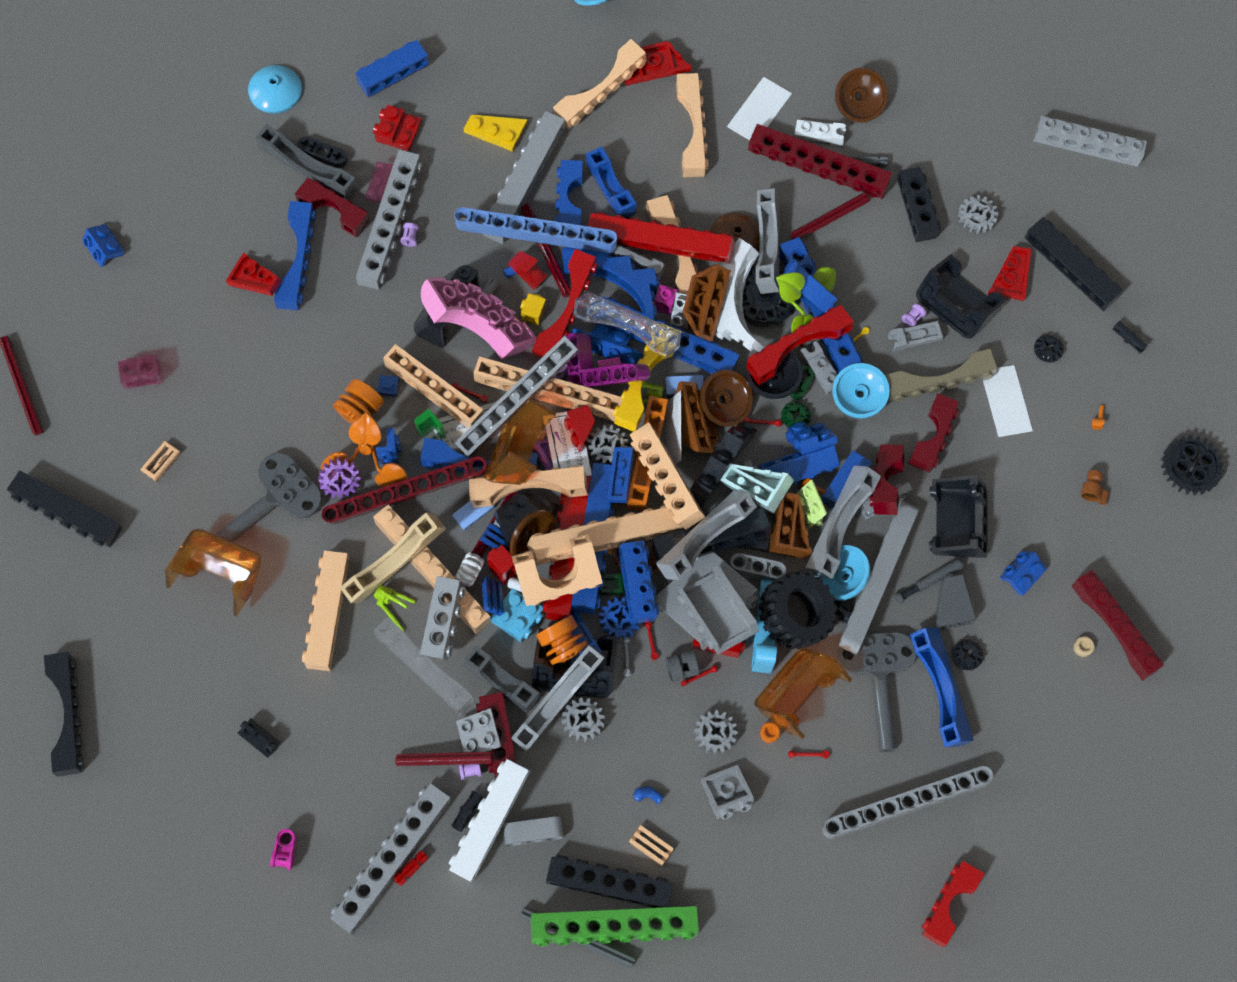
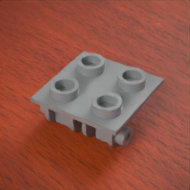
M492 708L456 721L464 752H488L501 747Z

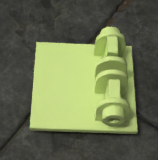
M810 480L796 493L800 495L805 517L804 523L807 530H810L814 525L816 527L822 525L823 517L827 514L814 482Z

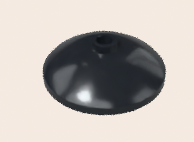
M791 351L778 366L774 376L777 378L776 380L769 379L759 385L746 368V377L750 387L760 396L769 399H780L791 395L801 384L803 376L801 362Z

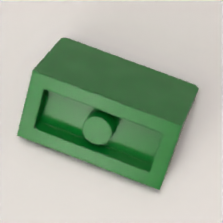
M427 409L414 419L417 432L422 438L434 429L443 440L446 438L442 423L430 409Z

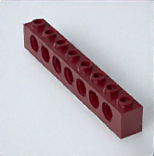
M756 124L749 141L748 150L756 155H763L770 160L785 163L789 167L799 168L805 173L818 175L822 179H829L838 185L851 187L858 192L862 191L874 198L883 199L892 172L760 124Z

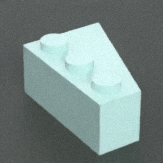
M730 464L721 478V481L733 491H748L755 503L773 513L794 481L788 473L759 470Z

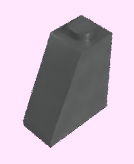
M949 574L945 576L940 584L934 628H939V631L969 625L976 619L963 575Z

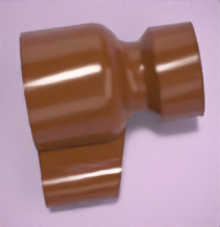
M1097 470L1088 471V481L1083 484L1081 491L1083 499L1106 505L1109 493L1099 484L1102 482L1103 473Z

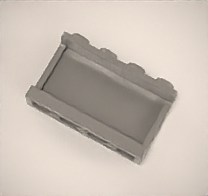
M717 563L711 567L712 573L685 589H682L679 585L677 587L679 594L676 597L681 605H686V613L691 620L695 619L697 622L695 626L700 635L704 634L706 636L705 642L709 649H714L718 655L758 633L759 629L756 620Z

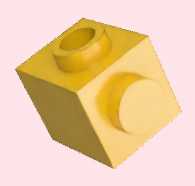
M528 293L527 298L522 300L520 306L522 310L521 320L539 326L546 309V299L539 294L532 295Z

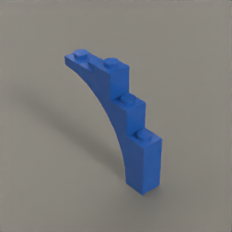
M562 248L564 274H570L568 264L574 250L577 248ZM577 249L596 257L598 268L595 274L592 273L591 275L606 279L628 292L638 303L646 324H654L657 308L652 302L655 301L654 294H656L657 286H660L659 275H655L654 268L635 270V264L631 263L630 256L611 257V253Z

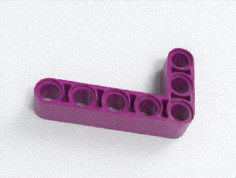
M570 333L567 335L580 350L567 363L569 382L585 387H596L645 381L649 378L650 369L648 365L643 363L593 368L589 335L586 333Z

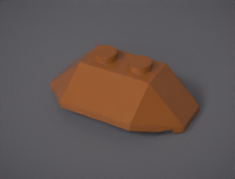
M718 264L692 276L683 308V314L696 336L713 342L731 270Z
M680 381L676 394L681 391V443L696 452L712 453L719 439L716 424L710 421L702 410L700 390L696 382Z

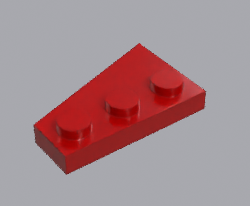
M1017 246L1012 247L987 295L991 292H998L1005 298L1024 301L1031 249Z
M243 252L225 282L228 286L273 296L281 280Z

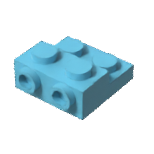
M512 588L503 600L504 613L501 616L493 614L490 620L497 627L522 643L524 639L527 640L533 633L532 628L536 623L539 624L543 620L545 614H543V607L539 604L526 606L523 595Z

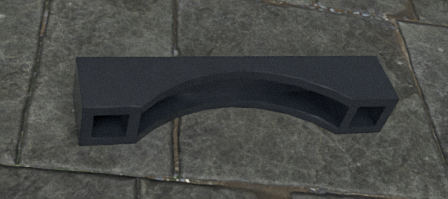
M68 652L44 655L45 675L58 689L64 708L62 732L51 752L52 773L57 777L81 773V767L84 766L83 755L80 754L82 737L78 734L81 720L80 716L77 715L79 698L75 695V689L78 688L76 676L74 677L76 660Z

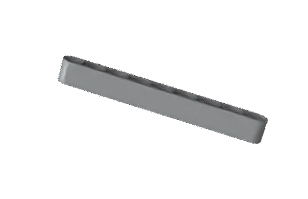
M901 500L898 515H894L871 567L868 582L859 595L839 641V647L854 654L858 653L919 508Z
M980 766L831 817L823 825L822 832L825 837L835 839L987 786L993 779V772L989 767ZM978 773L985 774L986 781H981L978 778ZM959 779L966 780L968 787H962ZM941 785L949 788V794H944L941 791ZM922 792H928L931 795V800H925L922 797ZM909 798L912 801V807L904 805L903 799ZM884 805H891L894 809V812L887 813L884 809ZM872 811L875 815V819H868L865 815V812ZM848 817L854 818L856 826L848 825L846 819ZM828 824L836 825L837 832H830L827 827Z

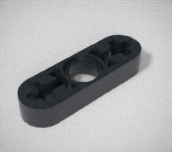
M302 137L297 143L298 148L304 153L331 166L342 168L348 162L344 150L313 138ZM326 149L328 152L326 155L321 156L318 154V151Z

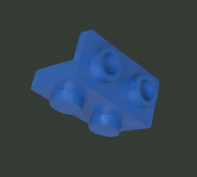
M106 224L86 229L82 239L83 244L88 248L93 259L97 261L100 267L105 266L108 259L123 256L124 249Z
M386 428L387 446L376 448L379 464L399 463L398 453L401 452L399 434H395L394 428Z
M1023 551L1016 556L1011 565L1004 569V573L1000 578L1003 581H1008L1018 595L1023 596L1047 568L1035 552Z

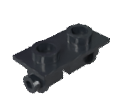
M252 718L248 722L243 721L240 725L241 730L238 734L267 758L281 744L279 740Z

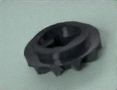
M1046 334L1042 337L1040 336L1034 344L1036 356L1044 362H1056L1063 355L1064 346L1061 343V339L1058 340L1055 335L1050 336ZM1047 345H1048V346L1054 345L1053 348H1052V351H1051V350H1048V351L1046 350V351L1044 352V350H1045V348L1047 347Z
M971 639L961 640L952 650L953 661L963 670H974L983 661V649H981L979 643H975ZM972 649L973 651L971 656L973 658L968 657L965 660H963L965 655L964 650L968 652Z

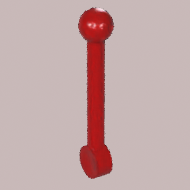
M457 383L451 385L456 390L480 399L482 403L488 401L486 395L476 394L458 386Z
M745 418V420L743 421L748 423L776 425L777 427H780L782 425V421L779 419L776 421H768Z
M645 622L644 625L648 631L652 651L651 659L657 660L659 655L655 651L651 631L652 622Z
M712 665L709 670L688 680L686 679L680 684L683 687L711 672L716 673L718 667Z
M790 750L788 756L790 758L795 756H822V758L827 759L830 753L827 750H824L822 753L795 752Z

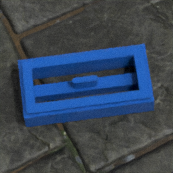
M491 523L488 524L480 541L492 549L495 547L499 548L498 545L486 538V536H489L506 547V541L490 532L492 530L505 539L504 535H501L499 528Z
M485 576L482 579L484 610L501 616L504 613L502 582L498 581L495 583V579L489 580V577Z

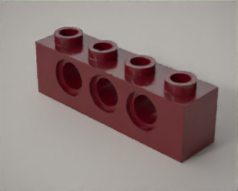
M502 692L480 696V703H476L478 713L492 708V712L498 714L495 724L497 731L502 734L499 739L501 747L488 751L493 753V763L488 764L489 773H494V778H497L499 775L497 770L502 761L506 762L508 759L516 763ZM497 751H504L506 756L503 759H497L495 753Z

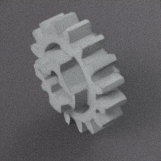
M977 195L976 199L970 196L969 201L965 199L959 208V223H965L963 228L969 227V232L976 230V234H979L980 230L983 233H986L987 229L991 230L993 225L996 224L998 212H995L997 206H992L993 201L987 202L986 196L980 199V195Z
M603 425V430L596 428V434L591 433V439H588V445H590L588 446V452H591L590 457H596V463L603 461V464L609 462L612 465L614 447H618L619 444L621 447H628L626 446L628 445V439H624L626 434H620V428L613 430V425L609 429L605 425ZM599 440L600 444L595 447L596 441Z
M580 698L579 703L572 700V707L566 705L568 712H562V716L566 718L562 720V724L567 725L564 727V732L570 731L569 737L571 738L575 735L576 741H579L581 737L584 742H587V737L589 736L594 740V733L600 735L601 731L599 728H604V723L600 722L605 720V715H600L603 709L596 708L597 702L590 704V698L586 702H583V699ZM593 714L596 715V719H597L596 724H595L594 721L591 719V717L593 716ZM570 716L575 720L573 726L570 724ZM587 716V722L583 721L580 723V718L583 719Z
M716 710L715 714L712 715L708 711L707 717L701 715L700 719L702 722H696V726L699 728L694 729V733L698 734L695 737V741H701L699 748L705 746L706 753L711 749L713 750V755H716L717 750H720L723 754L725 747L730 750V743L735 744L736 739L732 736H737L738 734L737 731L733 730L737 725L736 723H730L732 717L725 718L726 712L719 715L718 710ZM703 727H705V729L707 730V734L705 737L702 733ZM726 728H728L729 730L728 739L726 738L727 736L724 734ZM713 730H714V731L719 730L720 732H719V735H718V734L713 735V734H712V731H713ZM711 742H717L719 745L711 744Z

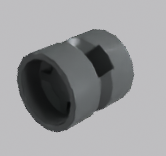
M693 650L681 653L680 657L677 655L665 657L667 670L672 682L683 679L685 675L687 677L699 675V668Z

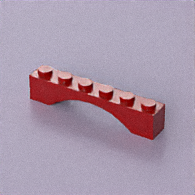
M577 249L574 250L568 264L571 277V292L568 304L559 319L547 330L538 334L532 349L533 355L542 358L564 336L567 337L570 333L568 329L570 324L573 325L576 320L577 314L575 312L577 307L580 308L584 301L583 293L585 290L588 291L591 280L589 279L591 274H595L598 268L595 256Z
M842 305L836 308L832 307L821 317L813 318L809 324L799 326L792 334L784 335L775 344L767 345L760 353L752 354L747 360V370L760 385L775 376L781 361L794 348L816 339H838L853 329L854 321Z

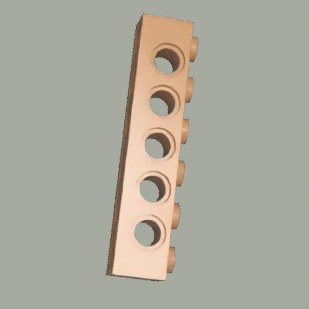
M396 344L383 357L386 368L469 429L484 415L481 407Z
M648 422L631 433L630 436L633 440L631 445L636 452H640L641 456L639 459L644 467L647 466L649 468L647 474L651 480H655L658 484L655 486L656 490L661 496L664 495L666 498L663 502L669 511H673L674 515H672L675 523L677 525L681 524L686 530L705 518L652 425Z

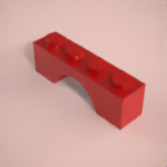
M964 861L959 865L955 864L950 872V875H952L950 882L946 881L940 891L943 893L940 901L936 899L931 908L934 911L930 918L927 917L921 926L924 929L921 935L939 946L945 947L956 929L949 915V905L952 898L962 893H974L985 873Z

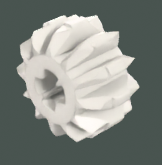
M467 553L455 578L464 582V586H472L483 566L484 559L476 554Z

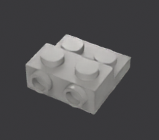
M738 765L701 779V784L717 819H729L733 816V813L737 811L747 812L754 805V797Z

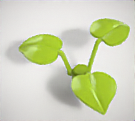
M822 267L816 271L813 277L831 292L836 283V270L830 267ZM790 272L776 277L782 300L793 304L801 313V316H796L792 321L791 334L799 326H805L813 319L812 315H805V312L795 302V300L801 297V290L805 285L804 276L797 272Z

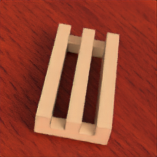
M164 441L140 470L157 482L181 452L167 441ZM168 447L169 449L166 451V453L157 461L154 467L149 471L148 469Z
M641 825L629 840L631 845L661 866H663L674 848ZM642 832L643 834H645L646 836H648L650 839H652L653 841H655L657 844H659L660 846H662L663 848H665V849L667 850V852L665 853L663 850H661L660 848H658L656 845H654L653 843H651L650 841H648L646 838H644L643 836H641L640 833ZM638 838L640 841H642L647 846L652 848L654 851L659 853L661 856H663L662 860L653 853H651L649 850L644 848L642 845L637 843L635 840Z

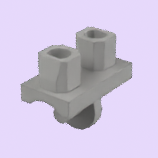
M677 291L670 324L688 329L689 322L683 314L687 294Z

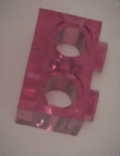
M144 355L141 358H125L123 361H118L120 382L124 389L162 383L160 363L156 355ZM148 367H153L152 370L146 371ZM134 370L132 374H127L128 371Z

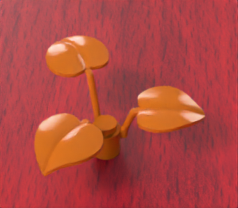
M367 412L353 422L349 428V437L354 443L359 444L352 457L348 459L346 453L334 452L327 456L321 465V469L324 470L323 464L329 465V459L336 462L337 457L340 458V461L347 458L349 464L354 461L360 452L363 455H373L376 469L379 472L375 476V482L379 487L382 488L408 479L405 470L398 464L388 463L382 469L380 468L374 445L378 444L381 440V430L376 421Z

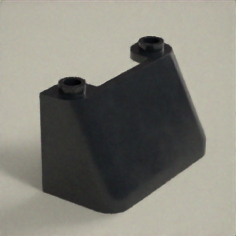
M950 254L928 272L917 289L916 297L924 306L961 336L971 339L1004 306L1008 299L998 292H991L987 297L982 295L959 276L962 265L957 258Z
M467 265L460 266L443 277L446 280L453 281L458 279L466 285L471 283L480 287L478 270ZM424 307L414 322L415 334L442 349L447 343V338L443 335L446 322L434 323Z
M978 475L932 479L930 496L934 497V500L937 502L936 536H933L932 540L929 541L930 551L934 555L986 558L988 554V495L986 485Z
M539 628L538 633L542 632L545 629ZM602 636L598 639L597 644L605 658L573 695L605 698L611 694L617 637ZM537 639L533 662V687L540 691L549 692L580 655L578 654L565 662L552 665L550 660L557 657V655L553 653L547 656L546 653L553 647L551 644L542 647Z

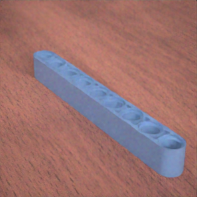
M465 207L458 208L454 213L456 227L461 231L603 253H612L617 248V235L612 230Z

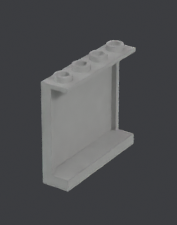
M714 552L700 556L695 560L693 568L681 580H673L654 597L659 611H664L700 643L703 651L708 647L705 642L707 638L704 634L700 635L695 626L697 624L695 619L691 620L687 615L686 605H681L676 595L679 594L677 590L679 585L682 589H685L712 573L711 567L718 563L748 610L755 607L760 600L758 589Z

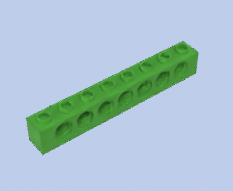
M697 906L531 914L530 918L531 943L541 947L548 946L549 943H557V945L561 946L569 945L570 942H578V944L584 945L591 943V941H599V943L605 944L610 943L611 940H620V942L626 943L631 942L632 939H640V941L646 942L653 940V938H661V940L667 941L672 940L673 937H681L684 940H688L697 936L699 931ZM657 921L660 923L661 928L654 929L650 923ZM671 921H679L681 923V927H673ZM611 923H616L619 925L620 929L618 931H613L610 929L609 925ZM630 923H638L640 925V929H632L630 927ZM595 924L599 927V930L592 932L588 926ZM575 925L579 931L572 933L567 927ZM554 926L558 932L551 934L547 931V928Z

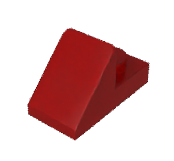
M519 251L508 263L533 290L547 277L536 265L538 260L522 251Z

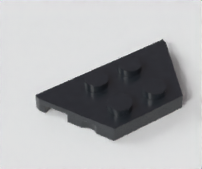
M522 489L494 513L496 522L500 526L501 535H504L507 542V550L510 551V540L514 529L525 516L537 510H545L553 514L560 506Z

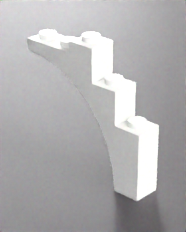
M739 238L735 243L730 264H719L731 270L714 335L721 340L726 338L729 341L734 339L738 343L743 341L742 345L749 351L754 349L760 353L764 347L755 340L749 331L742 307L746 278L760 253L750 244Z

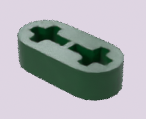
M802 366L803 374L807 372L808 375L804 381H801L800 385L802 387L798 394L793 392L790 395L794 400L803 399L812 382L814 372L809 366Z

